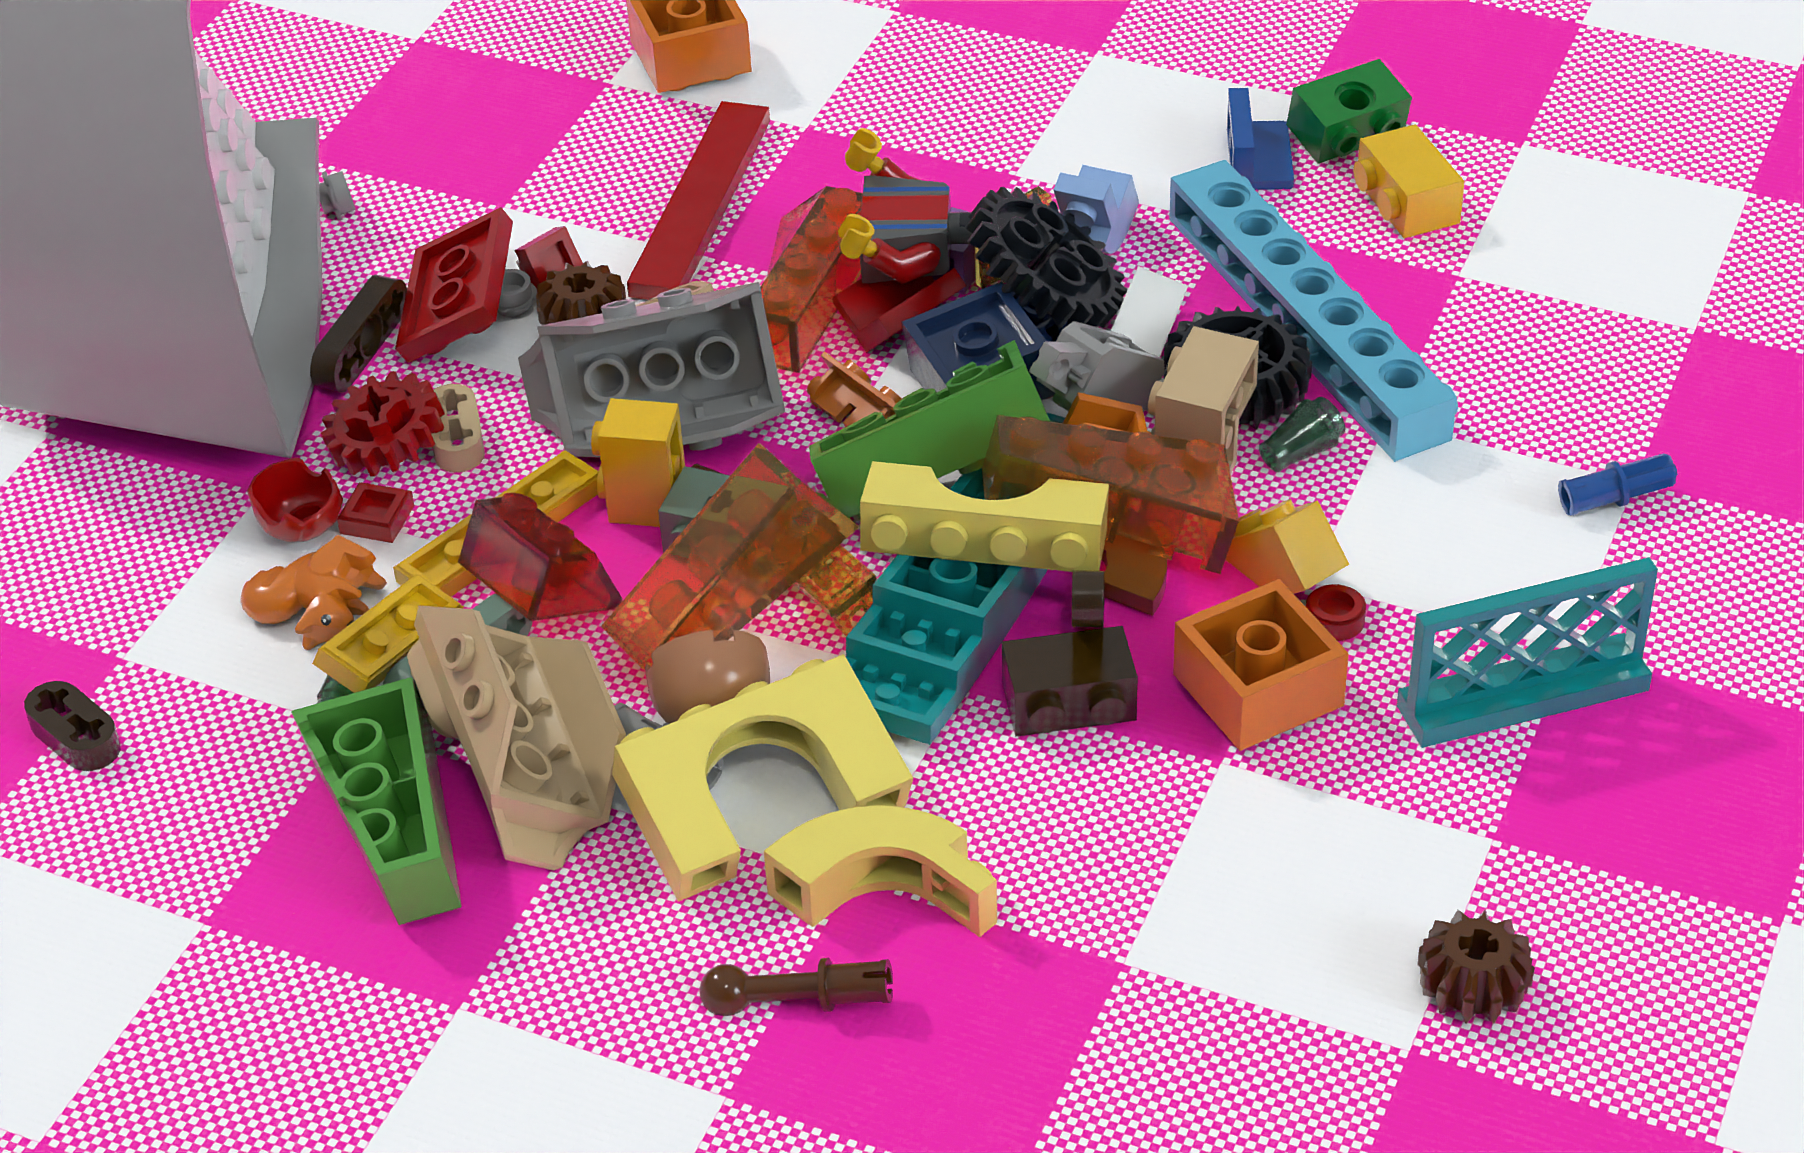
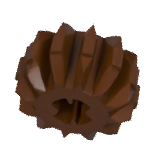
M585 261L581 266L576 267L566 263L563 271H548L546 281L537 285L538 321L541 325L601 314V306L614 301L626 300L625 286L622 284L621 276L611 273L608 265H600L593 268L589 261Z
M1457 909L1450 923L1435 920L1432 929L1429 930L1428 938L1423 940V945L1419 947L1417 966L1420 967V985L1423 995L1436 998L1439 1014L1454 1009L1461 1011L1465 1024L1468 1023L1474 1014H1482L1494 1024L1498 1016L1501 1015L1502 1010L1517 1013L1519 1005L1523 1002L1524 994L1528 992V987H1531L1533 983L1535 967L1532 965L1533 958L1530 957L1529 937L1515 934L1512 919L1498 923L1490 921L1486 909L1478 918H1469Z

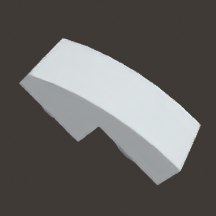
M1138 266L1111 331L1124 334L1132 339V343L1144 351L1160 357L1188 285Z

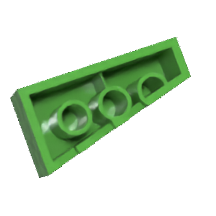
M1015 340L997 348L1001 359L989 366H977L975 362H970L953 371L954 377L946 383V388L936 393V390L933 388H920L903 397L893 407L895 414L887 419L884 418L882 412H874L809 446L811 462L839 522L853 517L854 521H860V501L872 461L931 467L938 479L956 470L960 474L974 472L987 465L991 461L990 455L1010 446L1014 451L1022 450L1043 439V432L1053 428Z
M409 677L292 710L291 713L311 759L398 925L461 908L462 904L432 726L429 723L413 678Z

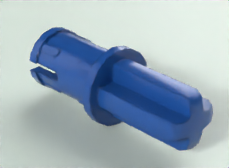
M1665 453L1623 465L1612 461L1606 464L1605 470L1569 480H1560L1558 483V493L1566 514L1574 516L1579 512L1615 503L1619 507L1628 505L1632 497L1673 486L1676 483L1678 473L1671 456Z

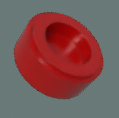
M1340 584L1324 585L1313 590L1306 599V608L1337 641L1351 639L1363 630L1366 617V601L1355 589Z

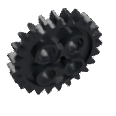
M1003 186L997 192L989 190L986 196L980 200L968 217L971 220L966 225V229L972 235L969 237L968 243L979 249L975 254V258L991 266L986 274L989 277L1000 278L1004 282L1001 288L1004 293L1014 291L1019 296L1018 302L1022 308L1031 304L1035 307L1038 318L1043 319L1046 314H1049L1060 328L1066 322L1071 324L1073 321L1097 328L1098 326L1105 328L1120 310L1124 300L1123 296L1127 293V288L1120 284L1125 278L1124 274L1113 269L1118 261L1111 256L1103 254L1102 250L1106 246L1104 242L1094 241L1088 236L1091 233V228L1088 226H1077L1074 223L1075 217L1072 213H1067L1065 216L1059 213L1056 202L1051 201L1047 206L1042 203L1040 197L1035 192L1027 198L1020 188L1016 187L1010 193ZM1057 249V251L1050 256L1046 263L1041 268L1037 269L1038 266L1045 261L1049 254L1053 250Z

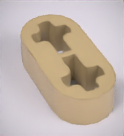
M462 384L439 386L434 389V392H436L445 415L440 417L444 430L431 434L436 443L433 447L435 462L441 469L449 472L471 470L482 462L485 455L475 394L472 389ZM458 410V415L447 416V411ZM463 439L462 445L452 446L453 440Z

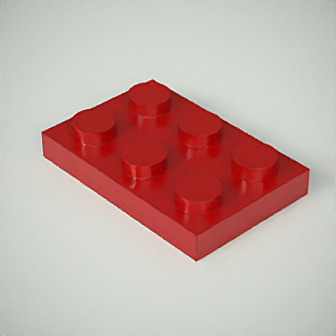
M502 207L415 249L395 350L407 363L426 354H437L445 349L449 343L470 333L479 334L488 329L493 322H496L513 227V220Z

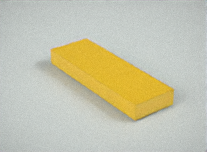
M415 574L318 648L312 664L353 693L374 688L384 681L390 669L407 656L411 647L418 641L419 636L414 626L418 606L461 609L464 606L420 575Z

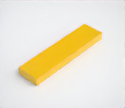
M566 450L562 451L395 565L393 570L396 582L402 585L417 574L452 597L598 495L597 478L599 471Z

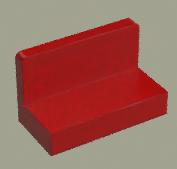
M955 268L935 281L932 276L916 278L907 283H900L894 280L862 284L861 278L832 298V302L867 353L902 330V321L932 310L967 285Z

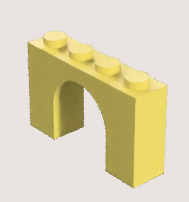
M844 654L825 662L822 659L810 660L796 668L790 676L770 684L765 681L750 684L743 688L735 698L713 707L709 704L695 706L682 714L678 721L656 730L652 727L638 729L627 735L620 744L615 746L612 775L678 902L736 878L741 849L712 797L707 783V775L722 757L738 748L755 744H770L798 753L818 771L839 810L862 806H906L913 776Z

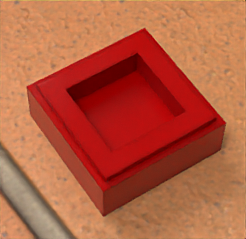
M359 482L337 518L339 533L393 543L415 506L412 491Z

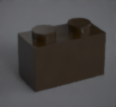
M1123 626L1002 641V685L1015 737L1137 720L1138 676Z

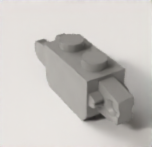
M1073 321L1062 329L1056 342L1043 343L1039 350V357L1033 362L1029 372L1037 377L1038 382L1055 392L1052 401L1069 411L1077 393L1080 392L1142 406L1144 412V410L1148 411L1149 396L1156 381H1164L1162 376L1165 369L1163 359L1144 351L1132 343V339L1124 334Z

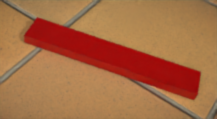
M721 101L627 280L628 297L651 300L660 293L690 282L770 123L769 107Z

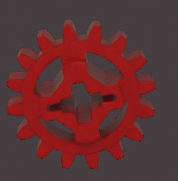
M391 371L385 381L379 382L374 376H370L367 379V384L361 386L360 389L353 385L347 388L350 395L347 400H333L331 404L336 413L323 416L322 421L326 430L321 432V437L335 464L338 467L346 465L352 475H356L366 467L370 477H374L382 466H389L390 470L394 473L399 471L400 463L405 461L406 458L412 462L418 461L417 450L420 447H434L436 443L431 434L444 430L440 417L445 415V411L428 380L419 382L416 374L411 372L400 381L396 371Z

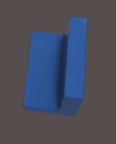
M1228 88L1226 130L1230 165L1241 176H1245L1255 190L1292 189L1294 187V172L1289 129L1286 121H1252L1249 88Z

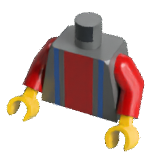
M860 128L850 140V147L845 153V161L851 170L863 172L868 168L871 174L870 176H864L861 216L858 214L847 215L838 229V235L842 239L840 242L842 253L852 259L860 257L862 284L894 280L900 283H907L919 277L945 274L950 270L951 245L969 244L968 239L972 233L966 229V225L971 220L968 217L971 212H951L950 186L946 183L917 179L908 175L888 157L879 158L877 154L882 148L880 138L871 130Z

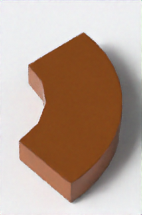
M1109 493L1107 533L1101 559L1106 566L1104 572L1105 598L1153 616L1163 599L1166 589L1167 555L1163 540L1152 522L1141 511L1123 499Z

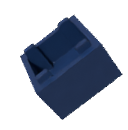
M1002 281L902 321L910 370L923 389L933 388L936 390V393L946 388V383L954 377L952 372L970 362H975L977 366H989L1001 359L997 348L1015 340L1026 367L1030 371L1033 362L1039 357L1040 348L1047 341L1012 294L1004 293L1001 290ZM1030 373L1041 401L1054 396L1055 392L1038 382L1037 377Z

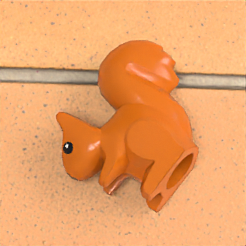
M337 535L317 551L298 558L285 568L275 566L267 571L260 570L244 584L240 603L246 614L261 624H277L289 620L301 609L305 608L306 611L297 623L295 632L303 634L302 646L305 650H311L315 646L329 641L354 622L353 615H363L369 610V607L359 599L362 596V592L358 589L359 586L381 590L387 585V582L374 570L372 564L375 562L376 557L371 551Z

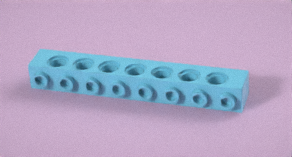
M1222 160L1170 177L1169 220L1253 310L1260 308L1262 315L1266 317L1279 314L1282 324L1296 325L1298 335L1307 338V347L1310 352V360L1312 361V374L1394 462L1452 441L1454 420L1458 411L1457 397L1448 384L1443 383L1424 364L1423 359L1418 353L1412 352L1394 333L1390 324L1382 321L1370 309L1362 296L1357 291L1352 290L1336 274L1333 266L1329 262L1324 261L1307 244L1304 236L1296 232L1279 215L1275 206L1268 204L1259 195L1245 176H1241L1226 160Z

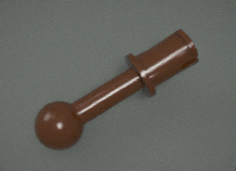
M827 957L820 959L818 972L748 976L738 966L720 964L711 968L703 976L699 994L704 1007L709 1012L719 1016L738 1014L749 1003L804 999H819L822 1010L824 1012H831L835 1004L891 1003L893 990L892 988L887 989V985L893 984V971L889 959L833 964L831 959Z

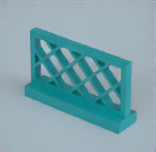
M1647 557L1416 614L1409 686L1398 689L1397 708L1420 747L1424 748L1649 691L1652 672L1644 662L1643 654L1658 568L1651 558ZM1634 584L1633 589L1616 605L1613 606L1606 601L1620 587ZM1575 598L1579 599L1557 620L1548 615L1561 602ZM1595 610L1604 614L1583 635L1574 631ZM1521 613L1500 634L1490 629L1503 616ZM1538 624L1547 629L1526 649L1517 645ZM1621 625L1627 628L1626 634L1624 632L1610 636ZM1456 627L1463 628L1442 648L1434 645L1436 632ZM1479 639L1489 643L1468 664L1458 659ZM1563 640L1572 644L1568 647L1553 650ZM1505 654L1515 658L1511 661L1495 664ZM1447 668L1457 673L1437 679Z

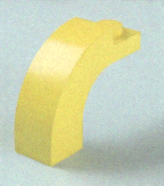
M862 806L838 810L801 824L764 850L768 895L812 928L852 898L882 890L904 891L918 895L933 903L978 937L982 936L997 923V879L992 876L991 872L983 864L968 859L967 831L942 817L924 811L897 806Z

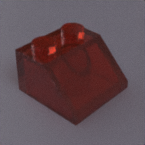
M505 493L502 497L478 499L475 501L458 563L528 620L536 621L620 609L623 599L596 553L574 537L575 534L571 528L555 522L538 509L537 503L532 498L519 493Z

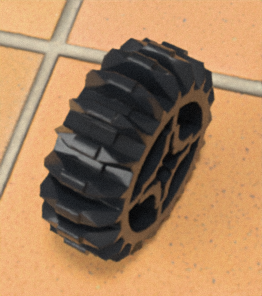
M1237 306L1234 311L1224 312L1219 307H1215L1211 315L1195 312L1192 322L1180 321L1177 331L1168 334V339L1164 346V356L1161 357L1164 360V379L1167 375V367L1172 350L1175 346H1183L1193 326L1259 341L1257 386L1239 419L1238 425L1248 424L1257 430L1260 422L1263 420L1272 424H1278L1281 414H1294L1296 405L1305 400V393L1308 391L1309 379H1311L1312 361L1310 360V352L1307 347V338L1298 335L1296 325L1282 324L1279 314L1266 317L1262 315L1260 308L1253 312L1241 311L1240 307Z

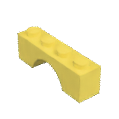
M872 461L860 501V551L1073 572V570L1099 571L1107 533L1109 484L1049 478L1041 487L1029 494L1004 500H983L967 497L948 489L939 482L931 467Z

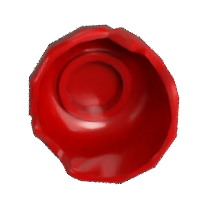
M290 458L270 464L253 477L247 489L254 516L261 528L270 536L287 542H305L321 536L335 524L343 504V497L329 470L324 468L321 474L315 473L307 467L301 458Z

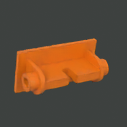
M825 351L821 354L829 370L822 377L817 376L813 378L807 386L810 402L815 407L822 410L838 423L852 409H855L843 422L845 427L874 412H882L885 419L895 414L893 407L902 400L897 393L885 385L880 390L873 387L869 376L853 361L848 359L844 364H841Z

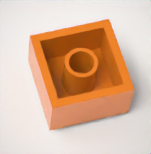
M626 0L630 41L657 93L680 91L691 85L713 80H728L735 75L752 72L748 21L736 0Z
M1280 579L1175 622L1173 675L1239 751L1344 706L1349 653Z

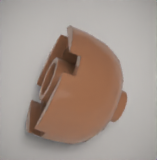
M707 630L677 637L657 647L651 654L653 665H645L648 692L654 709L665 722L670 724L678 721L682 714L695 706L709 704L713 707L735 698L743 688L760 681L770 684V665L767 649L762 640L748 632L732 630L734 641H715L713 630Z

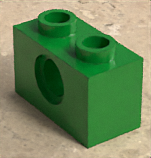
M1380 59L1294 87L1286 125L1317 164L1337 157L1347 156L1359 150L1360 138L1406 127L1412 96Z

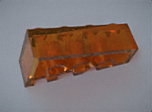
M997 415L982 466L985 500H1004L1029 494L1041 487L1049 478L1109 484L1105 541L1113 543L1116 535L1150 544L1148 554L1172 560L1175 551L1202 559L1200 569L1221 574L1239 523L1224 444L1211 443L1202 439L1186 440L1156 436L1147 432L1133 433L1102 429L1087 424L1072 425L1041 421L1032 417L1018 418Z
M758 443L605 620L601 627L644 670L646 664L649 666L653 665L651 654L654 650L677 637L698 631L713 630L715 641L729 640L733 636L732 630H741L855 532L859 526L814 485L762 444Z

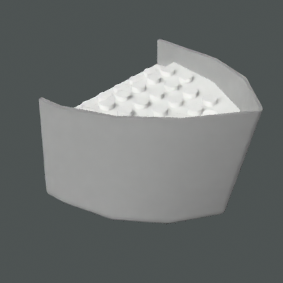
M0 0V405L291 458L314 389L310 377V365L314 350L319 344L323 278L319 194V120L314 117L255 122L250 116L249 111L244 109L233 96L232 91L224 86L214 70L209 68L197 54L194 48L190 20L191 0Z

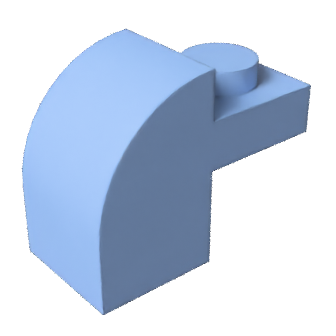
M1083 164L1078 176L1060 172L1053 189L1060 213L1064 216L1067 213H1072L1075 217L1074 223L1077 226H1088L1091 228V233L1088 236L1094 241H1101L1106 244L1102 252L1110 254L1116 252L1129 231L1139 204L1132 175Z

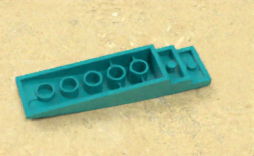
M1047 412L1053 428L1043 432L1044 437L1042 440L1022 450L1014 451L1010 446L990 455L991 461L987 465L974 472L962 474L950 490L975 499L1004 500L1029 494L1041 487L1049 478L1099 483L1103 475L1081 470L1061 478L1055 438L1065 417ZM896 555L873 584V604L846 637V659L887 732L928 745L932 744L1008 634L1048 569Z

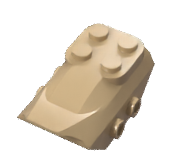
M418 606L414 626L419 639L409 650L407 658L411 675L416 682L428 713L429 723L439 734L447 738H458L488 808L505 860L554 871L562 868L569 852L578 840L590 829L609 821L616 781L612 775L614 749L626 737V732L588 642L530 637L485 625L480 611L473 609Z

